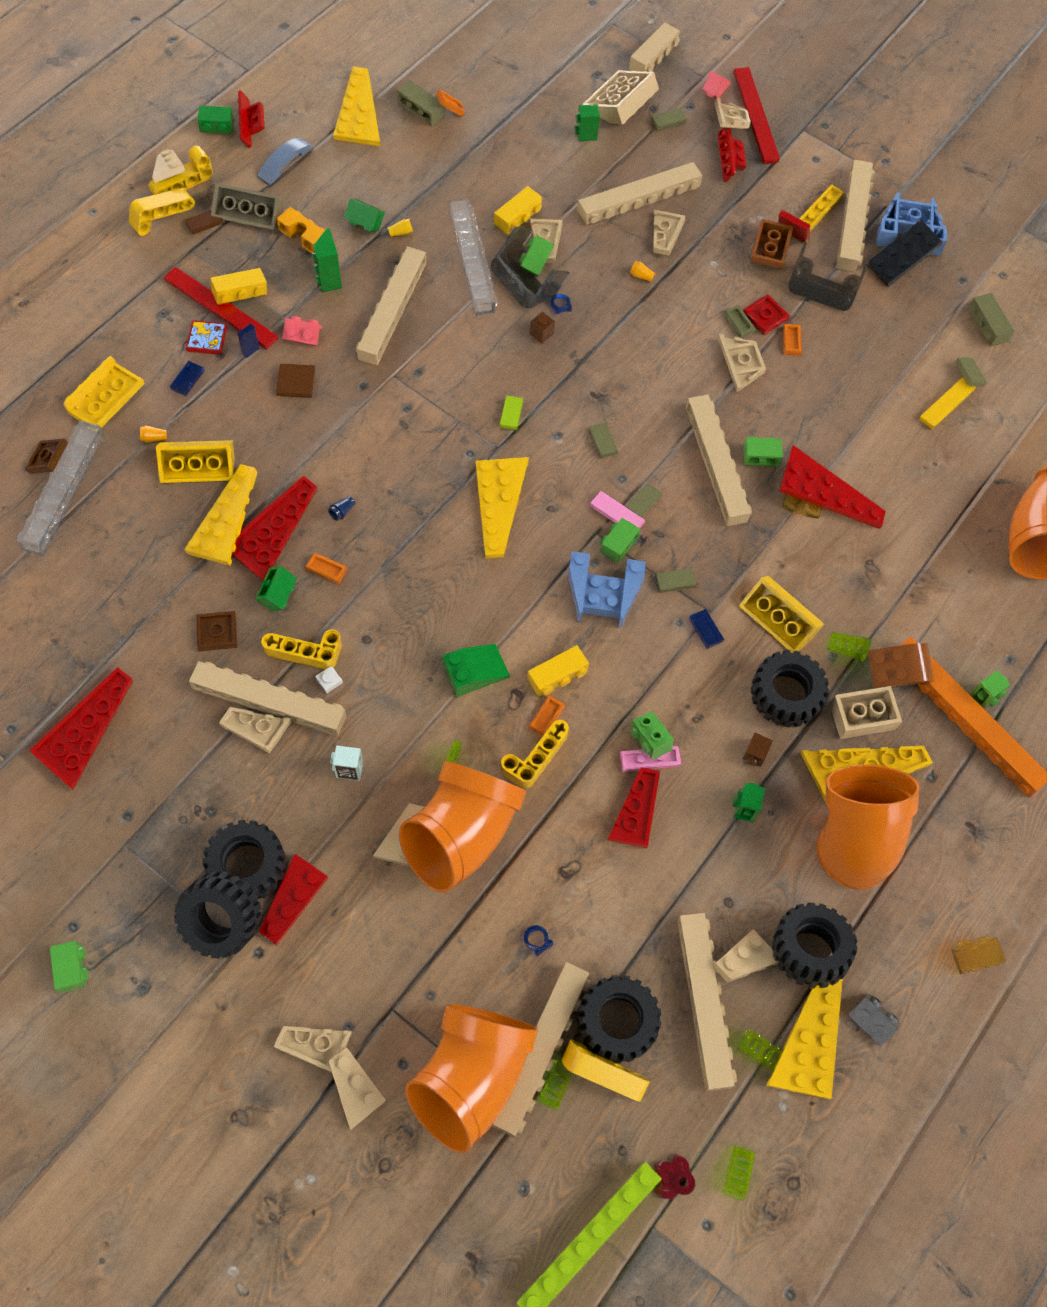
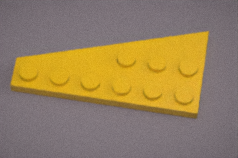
M353 66L334 130V140L381 147L368 68Z
M240 464L184 550L187 554L231 566V555L236 549L235 541L240 535L246 514L244 510L250 500L248 496L250 491L253 490L258 473L254 467Z
M924 746L880 747V749L849 748L827 751V749L819 751L802 750L800 753L824 801L827 777L840 768L853 765H878L910 774L933 764Z

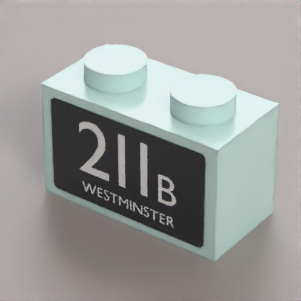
M336 746V750L332 752L330 764H333L332 771H335L336 778L360 781L363 768L361 749Z

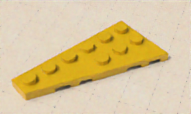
M529 457L476 461L485 559L504 557Z
M840 979L835 985L829 984L826 988H820L819 985L811 988L766 1086L827 1100L832 1099L843 979Z

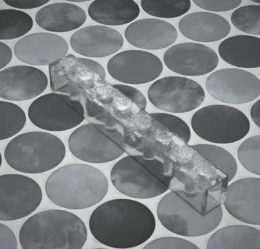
M469 198L449 201V213L475 316L495 313L498 299L497 295L493 294L494 284L490 282L491 272L486 267L488 265L487 257L483 256L484 245L480 243V230L476 229L478 225L477 218L473 217L474 207L470 205Z
M79 421L78 425L74 427L72 436L54 471L50 473L49 480L43 486L38 501L34 503L31 515L27 517L23 530L17 536V542L23 551L41 556L44 555L104 438L100 426Z

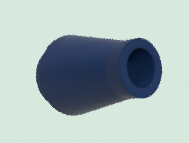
M347 496L345 499L330 505L328 509L329 515L336 521L342 520L355 505V501L351 496Z

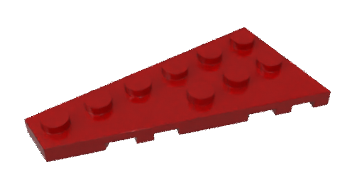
M792 445L779 492L878 529L883 526L886 512L884 509Z
M303 475L243 528L239 537L236 538L235 552H232V556L262 582L269 569L274 567L315 495L317 486Z
M117 667L29 750L35 758L72 790H74L132 685V678Z

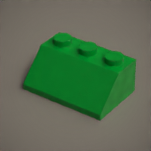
M326 228L313 245L314 253H312L314 271L318 275L315 276L317 286H321L322 293L342 289L338 253L331 230Z

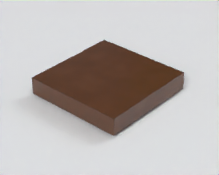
M280 363L276 395L312 398L315 365Z
M64 438L40 441L25 471L29 474L53 472L68 441Z
M235 611L197 614V647L199 652L238 648Z

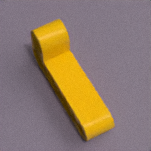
M194 146L189 150L190 162L184 164L185 172L156 183L154 180H151L148 188L153 195L179 188L187 190L210 179L213 174L209 157L200 146Z
M183 188L136 199L130 204L129 224L140 236H144L150 232L152 220L191 210L195 205V200Z
M332 629L324 633L321 644L274 633L265 634L261 640L265 654L270 657L324 670L330 666L335 667L342 648L339 632ZM332 639L337 640L335 643H329ZM289 647L294 648L292 651H286ZM306 652H312L309 656L304 655ZM326 656L331 657L329 660H323Z
M564 720L553 722L525 761H522L513 754H507L502 757L501 773L521 788H530L566 741L569 732L568 723ZM551 744L553 748L546 749L544 745ZM540 759L542 763L534 764L532 760ZM512 763L515 767L508 769L504 765ZM528 774L531 778L524 780L521 778V775Z
M572 1039L569 1041L561 1058L564 1066L572 1073L641 1102L650 1083V1080L645 1076L590 1052L585 1045Z

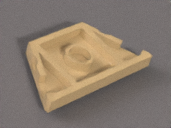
M716 97L715 107L720 127L749 128L751 121L746 109L732 103L728 105L722 104L720 102L721 98Z
M719 334L718 340L736 391H740L765 373V364L756 341L743 340L738 337L730 339L724 337L725 334Z

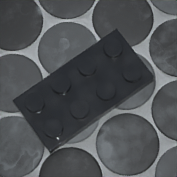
M920 219L867 263L889 287L940 247L942 240Z

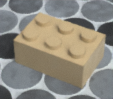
M891 686L835 695L830 702V708L840 739L893 731L902 723Z

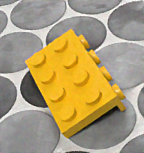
M109 356L65 399L63 405L69 415L98 432L145 383L143 379L118 365L115 359Z

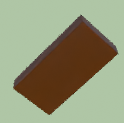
M211 210L185 219L192 235L223 224L222 218L211 216Z

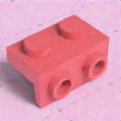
M291 316V319L285 318L282 339L317 346L319 332L323 327L318 324V321L308 319V322L301 321L302 318Z

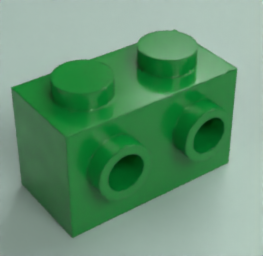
M598 104L579 105L578 113L575 114L577 125H574V133L578 136L579 142L595 141L598 138L600 121Z
M199 106L197 122L200 132L232 134L234 123L232 107Z
M350 198L344 218L348 219L352 225L358 226L359 224L363 226L365 231H379L385 211L358 199Z
M282 566L271 567L255 600L270 611L283 610L288 603L287 599L290 593L295 588L297 577Z
M745 783L742 789H738L732 807H735L733 818L753 823L761 811L765 788L760 787L757 783Z

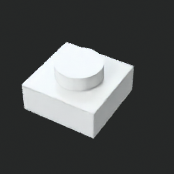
M332 666L315 676L326 693H329L343 683Z

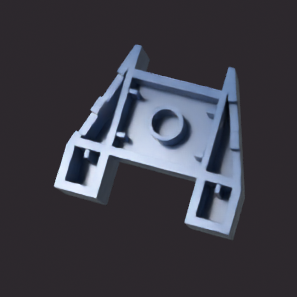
M897 192L881 220L876 234V246L887 247L896 239L898 232L904 233L921 219L942 240V245L931 253V255L941 256L947 242V228L945 225L943 226V218L937 211L938 206L935 199L932 198L930 203L899 199L900 193Z
M572 551L568 581L575 604L577 621L581 623L582 614L618 618V628H621L642 588L646 562L627 559L624 579L588 574L590 554Z

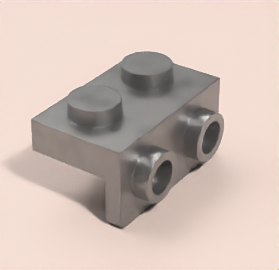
M867 993L848 1015L881 1047L899 1029V1019L891 1011L887 1012L882 1007V1002L873 995L871 997Z

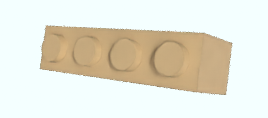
M664 23L630 57L629 69L631 71L651 72L661 62L662 58L665 55L667 56L671 49L678 45L680 30Z

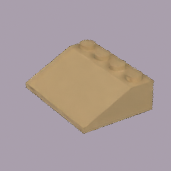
M618 70L582 105L598 104L600 118L610 124L623 125L659 90L654 72Z

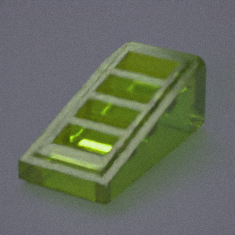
M832 632L827 650L864 661L868 656L872 640ZM837 639L840 640L839 646H835ZM844 641L848 642L847 647H843Z
M751 1029L746 1031L737 1050L772 1072L783 1052ZM752 1039L754 1040V1043L750 1049L747 1046L750 1040ZM758 1044H761L762 1047L760 1051L758 1052V1054L755 1053L754 1051L756 1050ZM767 1048L769 1049V1052L766 1058L764 1059L762 1058V1055L765 1049ZM774 1052L777 1056L773 1064H771L769 1060Z
M555 1058L538 1098L539 1102L558 1110L574 1074L558 1058ZM557 1067L568 1071V1074L565 1075L556 1071ZM555 1075L565 1080L564 1084L552 1079ZM552 1084L560 1088V1093L549 1088V1085ZM546 1092L558 1097L557 1101L546 1097Z
M733 1146L722 1191L723 1194L739 1200L746 1198L756 1152ZM740 1156L742 1158L748 1159V1163L736 1159V1157ZM736 1165V1166L745 1168V1169H746V1172H745V1171H742V1170H739V1169H737V1168H734V1166ZM732 1175L742 1177L744 1181L733 1178Z

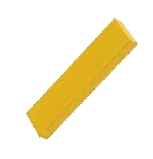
M831 184L799 219L810 224L811 232L839 202L845 192Z
M962 377L926 410L919 420L933 430L975 391L976 386H969L965 378Z

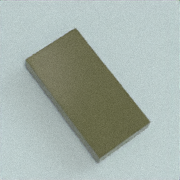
M681 108L652 115L651 120L658 131L685 124L687 119Z
M739 305L724 310L723 315L739 338L755 333V327Z
M958 358L956 360V364L969 386L985 385L986 380L973 358Z
M606 422L589 427V432L600 458L618 453Z
M647 483L626 508L642 518L659 500L662 492Z
M692 568L655 575L659 593L696 587Z

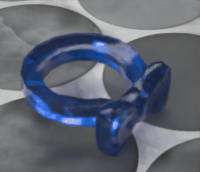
M556 294L551 298L550 305L555 310V314L572 311V305L568 296ZM563 298L567 301L565 307H559L555 305L554 300Z
M533 925L524 933L526 946L533 950L537 957L543 951H546L547 948L553 946V941L549 939L546 929L542 926ZM540 931L543 933L544 944L541 947L532 945L528 941L531 932Z

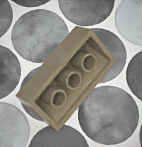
M215 183L211 216L275 230L278 225L277 217L283 213L285 198Z

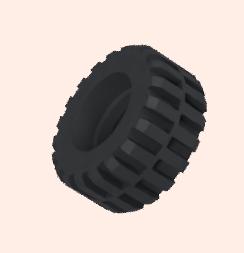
M783 650L782 654L775 652L772 656H768L760 664L752 680L751 694L753 695V704H757V711L759 713L763 712L766 720L771 719L774 721L773 724L778 726L780 723L784 724V727H791L792 724L798 727L803 722L807 724L812 718L817 716L829 694L827 687L829 681L828 678H824L826 675L824 669H820L818 667L820 664L816 660L812 661L810 659L811 656L807 654L805 656L801 655L800 651L790 653V650ZM784 676L797 680L803 686L806 698L800 701H790L781 697L774 688L773 679Z
M238 820L236 825L230 822L226 824V829L222 830V828H219L216 831L218 835L215 838L211 836L208 840L210 846L204 849L205 858L202 859L205 868L204 873L210 874L211 872L218 871L221 874L222 872H227L226 862L234 850L247 845L256 846L264 854L263 864L255 874L247 878H241L240 881L243 883L247 882L250 885L249 889L256 893L257 898L260 896L263 899L268 897L267 892L276 890L278 887L276 883L282 881L284 877L282 872L286 870L285 852L275 832L269 830L268 826L263 823L258 825L257 821L250 820L249 823H246L245 820Z
M218 871L211 872L210 874L200 876L180 894L174 908L176 913L174 921L178 923L176 927L178 934H182V940L185 944L188 943L191 946L190 949L194 952L199 951L201 952L200 955L205 957L211 955V958L219 959L221 956L222 958H228L232 954L240 952L255 936L262 920V913L259 912L261 905L259 901H256V893L249 889L250 885L247 882L243 883L240 881V877L236 875L232 877L227 872H222L221 874ZM205 902H212L221 906L230 917L231 928L216 924L209 917Z
M807 903L806 906L804 904L796 905L795 909L790 908L782 916L776 928L772 941L774 960L779 961L777 965L781 971L785 970L787 972L786 976L790 980L792 978L797 980L799 985H803V983L808 984V988H815L816 985H819L820 988H826L829 984L835 985L847 974L857 954L858 947L856 943L858 941L857 936L852 934L854 931L852 925L846 923L847 918L844 915L840 916L837 914V910L834 908L828 909L824 904H819V906L815 905V903ZM802 933H812L820 936L830 946L832 955L819 958L806 953L800 947L796 936Z
M612 975L608 979H600L597 984H593L588 992L585 993L578 1009L577 1023L579 1024V1035H582L583 1043L586 1047L589 1046L592 1053L612 1060L614 1063L631 1062L635 1058L644 1055L656 1041L662 1023L660 1021L661 1008L657 1007L658 1000L656 996L652 997L650 994L652 990L648 986L646 988L643 987L640 980H630V976L626 975L623 978H619L618 975ZM620 999L628 1002L635 1008L639 1016V1025L631 1037L615 1039L603 1031L599 1023V1013L606 1002Z

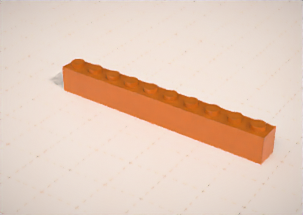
M909 637L901 645L917 642L912 637ZM930 656L934 682L917 684L920 690L927 694L934 704L941 708L948 718L955 722L961 728V731L975 742L977 748L982 750L990 758L991 762L997 765L1004 772L1005 776L1012 780L1019 790L1030 798L1047 783V771Z

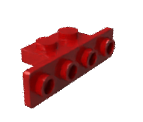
M240 90L238 91L237 99L239 106V138L242 143H245L250 148L252 147L251 135L265 129L264 105L259 101L250 106V100Z
M724 127L717 135L723 181L727 182L736 174V168L743 171L747 165L744 143L731 136V129Z

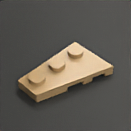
M168 149L157 155L152 177L156 183L186 170L175 152Z
M654 209V253L670 255L684 225V215Z
M530 219L533 237L535 238L538 235L554 244L546 262L555 263L563 226L562 220Z
M230 707L219 724L221 727L255 746L271 753L292 721L291 718L284 717L283 719L270 714L262 715L253 711Z
M409 803L373 857L409 866L400 846L399 829L405 820L411 818L424 807Z
M753 929L712 967L728 983L755 971H761L769 966L778 965L779 961L774 960L773 949Z
M283 1026L274 1048L332 1073L328 1060L347 1046L353 1032Z
M345 1047L328 1062L349 1129L351 1130L386 1100L348 1048Z

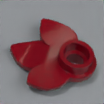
M675 1154L672 1163L662 1161L654 1165L655 1172L661 1178L660 1184L654 1191L658 1196L665 1199H673L678 1194L689 1195L694 1191L696 1182L693 1175L689 1173V1163L683 1156ZM682 1179H687V1186H680V1181Z

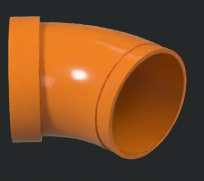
M1047 464L1036 473L1034 482L1021 497L1011 519L1008 534L1011 567L1018 574L1037 580H1047Z
M444 761L437 779L441 783L433 798L421 811L405 820L399 829L400 846L409 866L425 885L441 893L448 892L463 882L488 859L504 837L515 812H520L527 791L506 781L449 761Z
M853 765L840 768L827 777L825 802L829 808L827 823L821 829L817 839V855L822 868L834 881L852 889H868L883 882L898 866L909 841L913 816L917 813L919 807L920 786L912 776L903 771L885 766Z
M447 1004L441 1023V1029L444 1030L441 1041L426 1066L415 1078L407 1083L405 1092L413 1113L423 1127L448 1149L457 1153H466L493 1125L509 1101L522 1073L527 1054L533 1052L538 1028L524 1021L470 1006Z

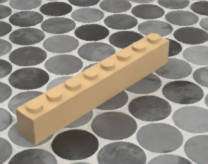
M854 160L850 170L836 264L838 269L855 272L857 266H861L863 260L861 253H863L865 243H862V241H864L866 236L864 228H866L868 223L866 216H868L870 206H867V204L871 200L869 192L872 190L873 182L871 180H873L875 170H872L873 163Z
M691 162L578 200L577 212L585 226L594 224L642 206L700 187L702 174L695 163Z
M407 246L405 252L401 253L400 262L395 266L394 274L388 280L387 289L383 290L381 301L376 304L375 313L373 316H370L367 329L363 330L362 339L356 345L358 360L378 365L425 268L426 252Z
M709 395L688 398L686 411L726 526L747 523L752 514L750 504H747L746 492L741 487L740 475L736 473L735 461L730 456V447L726 444L724 431L719 426L720 420L714 412V403L710 400Z
M198 661L189 680L194 690L279 718H291V721L336 737H338L346 719L345 709L339 704L333 703L331 705L325 703L321 698L315 697L313 699L307 697L302 692L296 691L295 693L289 691L281 685L277 687L270 685L266 680L260 679L258 681L252 679L247 674L242 673L240 675L234 673L229 668L221 669L211 662L203 663Z
M705 913L681 915L677 923L705 1092L731 1089L735 1086L734 1083L737 1082L735 1069L731 1068L730 1060H733V1053L731 1047H728L726 1039L729 1038V1030L723 1021L725 1008L724 1004L720 1003L719 995H721L720 982L716 981L715 973L717 971L712 967L716 961H713L712 958L714 944L712 940H709L708 932H710L709 919L705 918Z
M566 962L536 1026L538 1033L533 1052L527 1054L518 1083L503 1111L493 1123V1127L514 1138L517 1133H522L526 1125V1121L523 1118L526 1112L531 1114L536 1103L533 1100V1096L536 1091L541 1092L546 1081L542 1079L545 1070L550 1072L555 1061L551 1058L554 1050L559 1052L564 1041L560 1037L563 1031L568 1032L573 1020L569 1017L572 1011L577 1012L582 1000L579 999L581 991L586 992L590 984V980L587 979L589 976L588 972Z

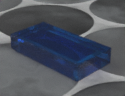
M251 323L237 333L244 357L248 358L260 349L255 326Z
M188 360L170 385V389L187 396L205 371L204 367Z
M706 609L689 616L691 624L706 649L724 642L723 636Z

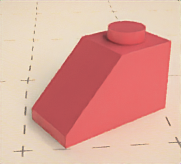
M710 71L702 90L706 91L705 95L714 98V96L719 98L731 82Z

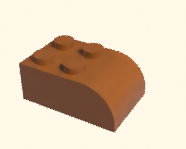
M761 219L750 263L782 270L794 226Z
M914 643L868 650L874 689L934 682L928 643Z

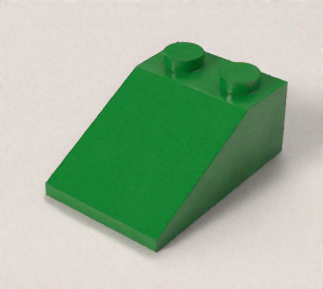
M496 644L461 648L442 655V665L456 697L510 678V674Z

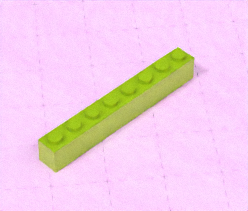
M646 1162L638 1167L516 1301L519 1307H547L660 1182V1176Z

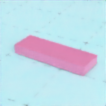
M602 491L590 503V507L614 523H618L621 518H624L638 528H641L645 522L643 518Z
M673 746L672 751L653 760L642 749L620 751L622 772L639 771L641 767L648 769L681 767L678 746Z

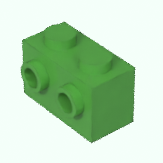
M538 235L534 239L531 237L527 245L530 249L527 254L523 253L519 261L522 263L520 268L538 277L554 244Z
M746 437L743 446L744 465L780 466L783 458L782 439Z
M621 518L618 523L615 522L612 525L610 534L602 538L600 553L619 564L639 538L641 529L626 519Z
M996 670L981 681L969 695L984 709L987 706L992 708L1007 694L1005 690L1011 684L1004 675Z
M653 711L632 720L631 735L635 740H638L643 752L648 754L652 760L672 751L674 739Z
M77 941L51 946L54 989L59 993L87 987L86 980L89 979L87 967H84L83 959H86L85 947Z

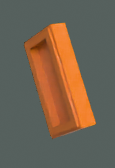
M441 89L436 92L442 106L461 117L465 114V110L459 100Z
M783 325L784 355L801 356V325Z
M315 552L305 566L307 571L338 585L348 570L346 566Z
M548 695L531 722L529 729L544 736L553 722L562 713L565 704Z

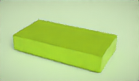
M506 395L500 428L518 429L524 398Z

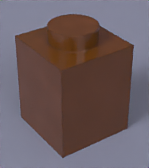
M541 312L530 322V335L543 344L554 334L555 321L544 312Z
M754 733L743 759L752 766L761 767L773 740Z

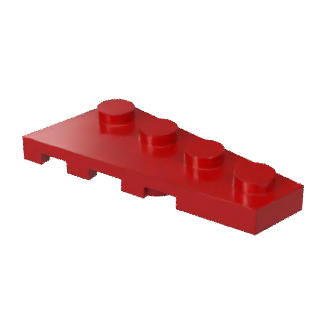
M640 768L607 841L648 848L660 771Z
M294 854L259 933L277 946L328 880V876L297 854Z

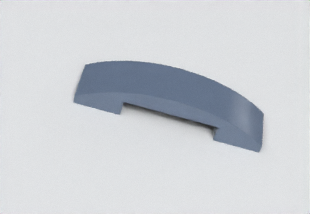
M300 137L287 141L268 158L259 171L258 178L271 185L281 176L280 170L297 155L303 156L312 148V145Z

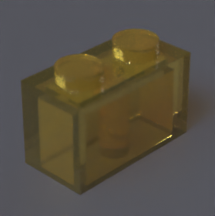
M989 936L977 938V942L970 943L969 940L957 943L958 946L951 951L960 975L996 967L1005 963L1006 959L998 938L990 939Z

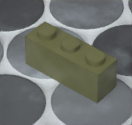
M411 80L397 90L398 103L431 126L435 125L445 116V107L440 104L439 100Z
M988 293L974 297L968 309L974 317L977 326L981 329L985 340L988 341L991 347L1009 342L1015 331L993 294Z

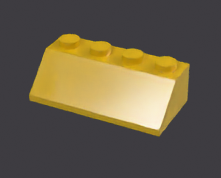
M233 440L160 442L156 446L160 483L230 481L234 475Z
M770 576L760 578L739 605L741 609L790 650L791 653L800 651L824 626L822 621Z

